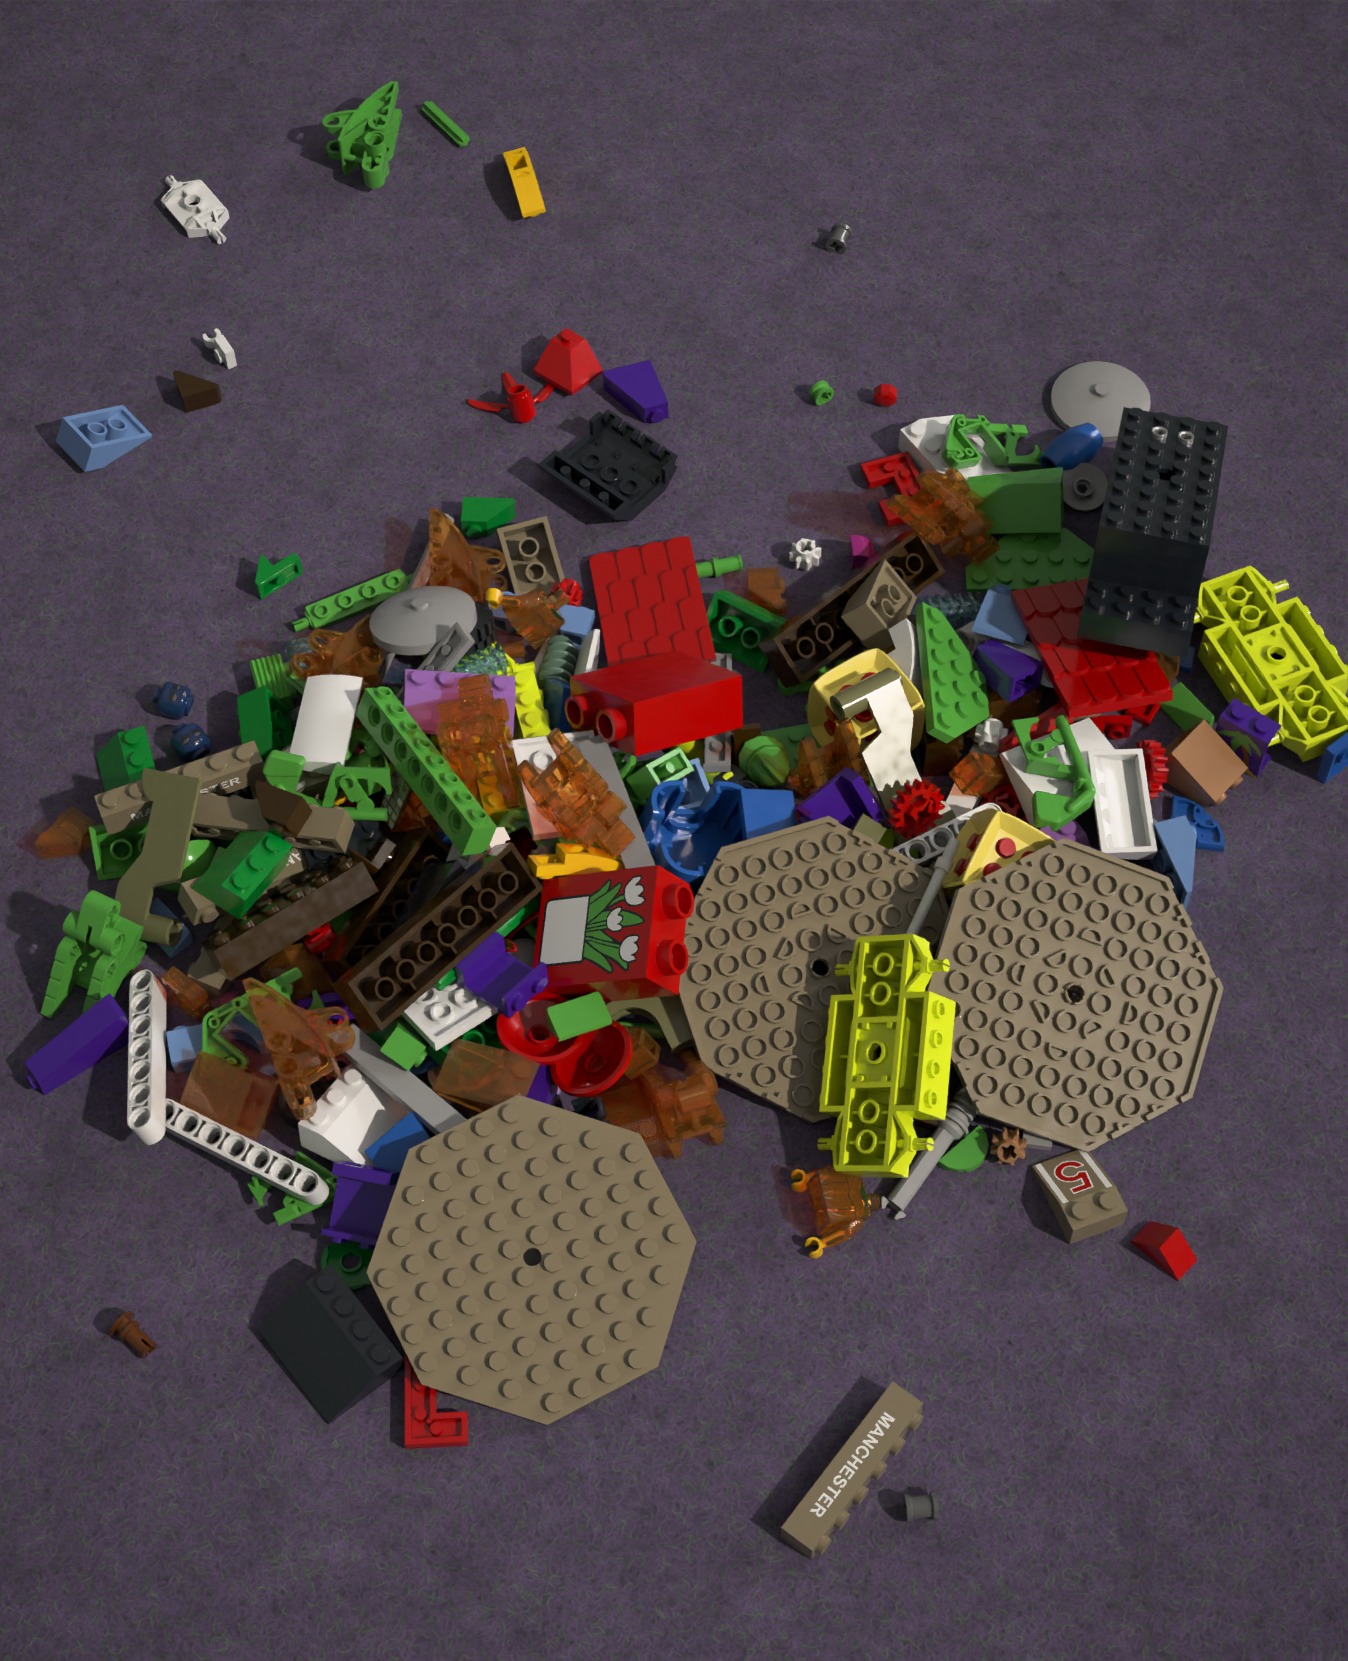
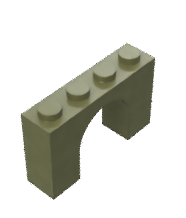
M677 995L612 1001L610 1003L604 1002L611 1019L614 1021L623 1016L633 1014L642 1015L652 1020L659 1028L672 1055L694 1045Z

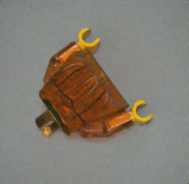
M489 588L486 591L485 598L492 609H498L500 604L502 605V609L509 622L516 629V634L522 635L535 650L548 638L554 636L557 630L565 624V618L559 609L570 602L569 597L562 588L550 597L541 588H535L519 596L504 594L503 597L499 589Z
M833 1165L809 1170L808 1174H805L800 1169H796L791 1173L792 1180L802 1179L800 1182L792 1183V1189L795 1192H803L807 1189L817 1234L823 1235V1238L820 1240L816 1237H810L806 1240V1248L811 1245L819 1246L816 1251L809 1254L810 1258H819L823 1254V1248H832L850 1239L863 1228V1223L870 1217L871 1211H878L880 1209V1196L877 1193H866L863 1179L860 1176L837 1172Z

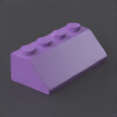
M405 669L402 705L425 734L513 739L516 699L515 676Z

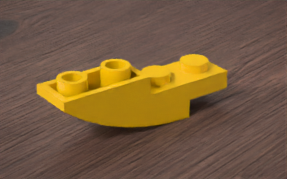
M522 147L504 152V161L523 218L535 217L540 213L546 212L526 148Z
M556 843V854L528 855L527 864L534 875L541 879H551L554 876L562 875L573 876L626 869L622 858L611 852L587 845Z

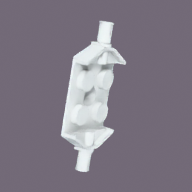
M172 175L166 177L165 183L171 189L162 197V207L164 209L167 208L187 232L188 238L211 236L218 244L224 243L226 237L221 233L220 229L229 219V213L202 180L177 182ZM192 202L197 203V205H189V204L192 203Z

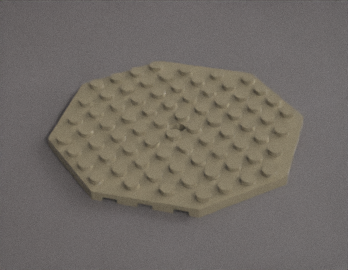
M830 816L720 848L694 898L693 913L689 918H686L684 944L688 951L689 960L686 971L680 975L678 994L700 1065L703 1068L810 1124L834 1117L819 1112V1097L823 1079L822 1068L826 1050L825 1038L827 1036L829 1020L828 1009L831 995L852 994L850 976H836L835 970L839 969H836L835 966L837 964H849L858 937L906 934L934 874V871L929 868H923L910 861V858L891 848L887 849L874 842V839L855 829L851 830L838 823V820ZM941 886L918 934L919 937L926 939V941L930 942L929 944L935 946L939 945L949 913ZM815 961H822L826 964L827 973L824 976L817 975L812 971ZM878 1046V1049H877V1059H878V1058L880 1057V1055H881V1047H880V1046Z
M1062 838L955 890L934 960L948 959L950 966L947 967L950 969L948 972H933L925 991L933 992L956 1002L951 1062L978 1115L1075 1150L1090 1152L1107 1141L1115 1139L1134 1127L1168 1111V1109L1193 1098L1224 987L1219 977L1216 978L1209 964L1211 961L1201 941L1197 940L1191 928L1192 922L1183 904H1179L1173 891L1174 886L1169 877L1067 838ZM1071 986H1075L1080 991V999L1077 1002H1072L1068 997L1067 990Z
M516 1095L408 1150L366 1273L421 1386L439 1390L458 1398L548 1426L658 1368L697 1241L639 1133ZM527 1250H536L541 1254L539 1264L529 1266L524 1262L523 1256Z

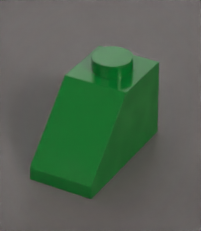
M463 497L461 514L462 536H469L471 538L488 537L497 531L498 528L514 519L516 515L514 498Z

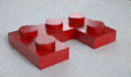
M908 451L861 464L860 471L869 489L893 483L899 496L879 501L878 508L887 527L935 514L936 507Z
M405 1355V1448L469 1446L468 1412L437 1413V1390L421 1386L407 1355Z

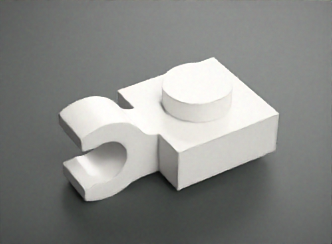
M214 329L215 338H208L206 334H203L205 346L214 348V355L219 363L223 362L228 369L237 366L234 350L226 338L221 335L219 329Z

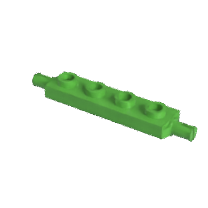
M399 568L305 607V617L291 622L292 627L297 632L310 626L311 629L317 632L376 608L390 597L407 591L414 573L406 576Z

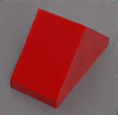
M1150 1221L1131 1240L1132 1244L1177 1281L1197 1262V1258L1177 1227Z

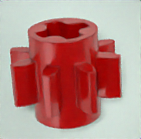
M565 578L562 579L561 584L556 581L554 582L550 591L552 593L550 599L553 602L557 601L579 607L583 591L579 590L580 585L576 581ZM562 588L566 594L557 600L553 594Z
M327 922L310 932L303 940L313 955L316 956L321 952L324 956L338 935Z

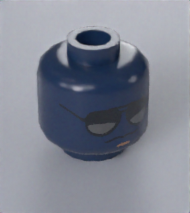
M168 681L162 688H156L152 702L157 704L156 709L159 714L180 720L184 715H189L194 696L191 695L190 688Z
M181 723L172 731L173 736L170 745L182 761L193 762L204 758L205 755L210 753L211 741L198 724L190 723L186 725Z

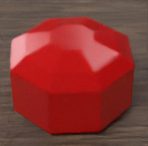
M880 384L874 388L873 402L880 407H890L896 404L897 389L891 384Z

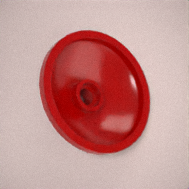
M549 992L537 993L527 1002L522 1010L517 1011L509 1019L500 1013L497 1020V1036L503 1048L514 1058L534 1065H551L570 1058L582 1045L585 1033L560 1042L557 1040L546 1024V1009L569 1000Z
M614 1020L608 1026L585 1033L583 1043L574 1055L562 1062L551 1064L553 1081L561 1091L574 1097H588L608 1089L623 1075L631 1060L633 1046L629 1033L620 1023Z

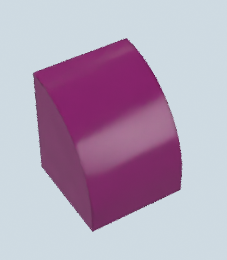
M850 535L849 558L851 570L853 571L875 554L873 542L864 536Z

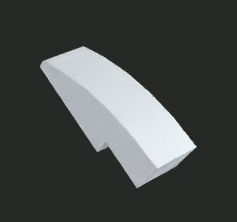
M905 618L888 629L896 649L887 655L908 677L922 697L923 688L917 627Z

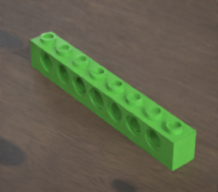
M382 686L378 688H365L355 715L461 855L486 853L497 828L495 823L411 717L389 687Z

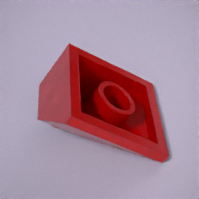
M565 328L550 340L533 373L572 396L600 375L603 369L586 339Z

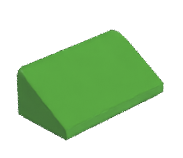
M1181 682L1171 689L1173 691V701L1159 703L1161 704V710L1183 732L1202 720H1205L1211 727L1213 726L1215 719L1213 714Z
M593 992L546 1009V1024L559 1042L612 1024L611 1016L599 992Z

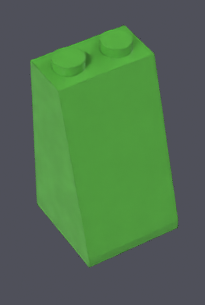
M1063 467L968 477L967 484L962 485V501H967V510H963V526H968V534L1061 533L1064 519Z

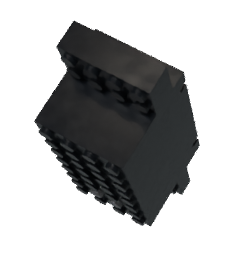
M1123 408L1077 633L1078 638L1184 658L1187 657L1197 599L1210 548L1228 425H1222L1214 421L1195 420L1191 417L1171 416L1164 412L1143 411L1140 408Z

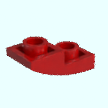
M1104 715L1090 718L1104 736H1109L1116 740L1122 738L1129 739L1133 716Z

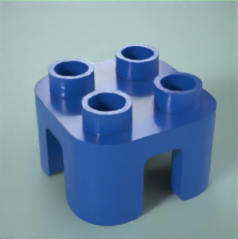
M678 780L662 782L655 787L638 818L655 865H659L689 883L694 898L720 848L743 841L737 792L745 788L736 783L726 781L715 782L711 785L698 808L678 809L685 796L683 782Z

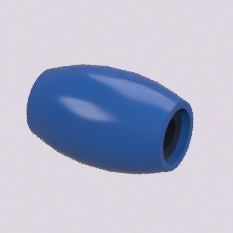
M1091 423L1073 426L1057 436L1047 446L1040 457V464L1043 469L1063 467V471L1074 469L1080 463H1089L1102 447L1103 437L1100 431Z

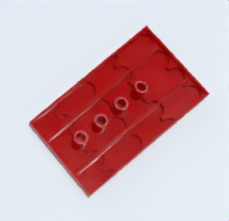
M689 536L675 537L662 542H651L634 548L626 547L619 551L603 552L589 557L609 667L675 650L709 663L717 661Z
M1089 578L1075 580V582L1067 581L1050 584V586L1044 585L1026 588L1025 590L1011 591V600L1069 719L1173 701V691L1170 688V683L1157 663V657L1153 651L1077 637Z

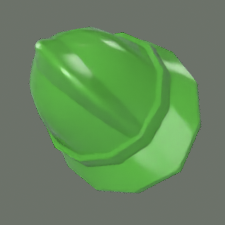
M757 736L745 741L739 753V769L746 774V779L761 787L777 788L787 784L790 760L784 745L770 736Z

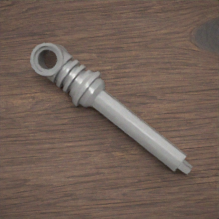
M962 1083L956 1088L955 1096L946 1108L945 1120H938L937 1128L930 1136L934 1144L928 1145L934 1146L933 1150H920L909 1166L908 1178H900L888 1197L882 1196L880 1198L881 1210L888 1204L897 1211L892 1218L893 1220L906 1216L903 1213L904 1209L953 1140L966 1137L969 1133L968 1126L977 1113Z

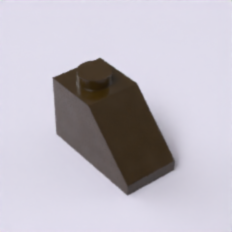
M257 780L254 785L262 816L270 826L269 830L279 837L286 835L296 839L313 812L302 796Z

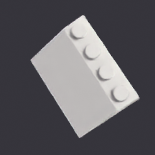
M954 415L919 419L900 429L898 445L902 453L908 451L918 471L957 514L967 509V501H962V485L967 484L968 477L1012 472L1006 465L999 464L996 466L983 450L985 442L981 437L969 434L965 436L982 456L981 460L974 467L958 470L951 469L941 454L945 430Z
M1090 718L1070 725L1088 771L1087 751L1115 750ZM1049 733V734H1047V735H1045V736H1042V737H1040V738H1037V739H1035V740H1032L1031 742H1033V741H1043L1044 739H1046L1047 737H1049L1052 733ZM1057 745L1043 757L1056 756L1059 763L1071 765L1064 745ZM1021 746L999 754L1031 826L1039 828L1034 824L1031 801L1034 792L1043 791L1072 797L1073 781L1026 773V758Z
M350 1063L298 1123L301 1146L333 1162L344 1160L377 1167L365 1153V1150L409 1114V1112L355 1065Z

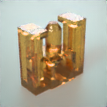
M172 966L161 977L163 984H168L170 987V991L167 993L168 999L200 1023L204 1016L211 1011L208 993L176 967Z

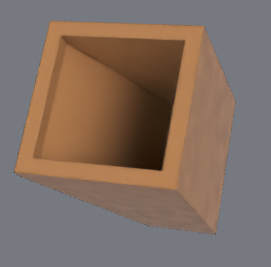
M1205 720L1179 734L1165 748L1164 757H1168L1165 767L1169 769L1166 778L1167 783L1203 808L1211 804L1214 806L1220 804L1227 797L1225 794L1228 788H1235L1243 780L1241 775L1248 769Z

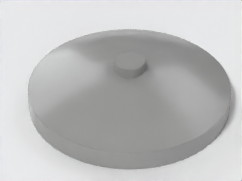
M1101 361L1081 363L1064 371L1055 381L1050 398L1052 413L1065 430L1083 423H1091L1100 431L1103 442L1117 441L1124 407L1150 411L1151 404L1150 394L1146 385L1135 373L1120 365Z
M425 586L401 592L381 603L371 615L369 627L373 641L381 649L400 655H423L433 651L456 621L463 623L468 632L471 633L477 622V611L473 599L459 589L446 586Z

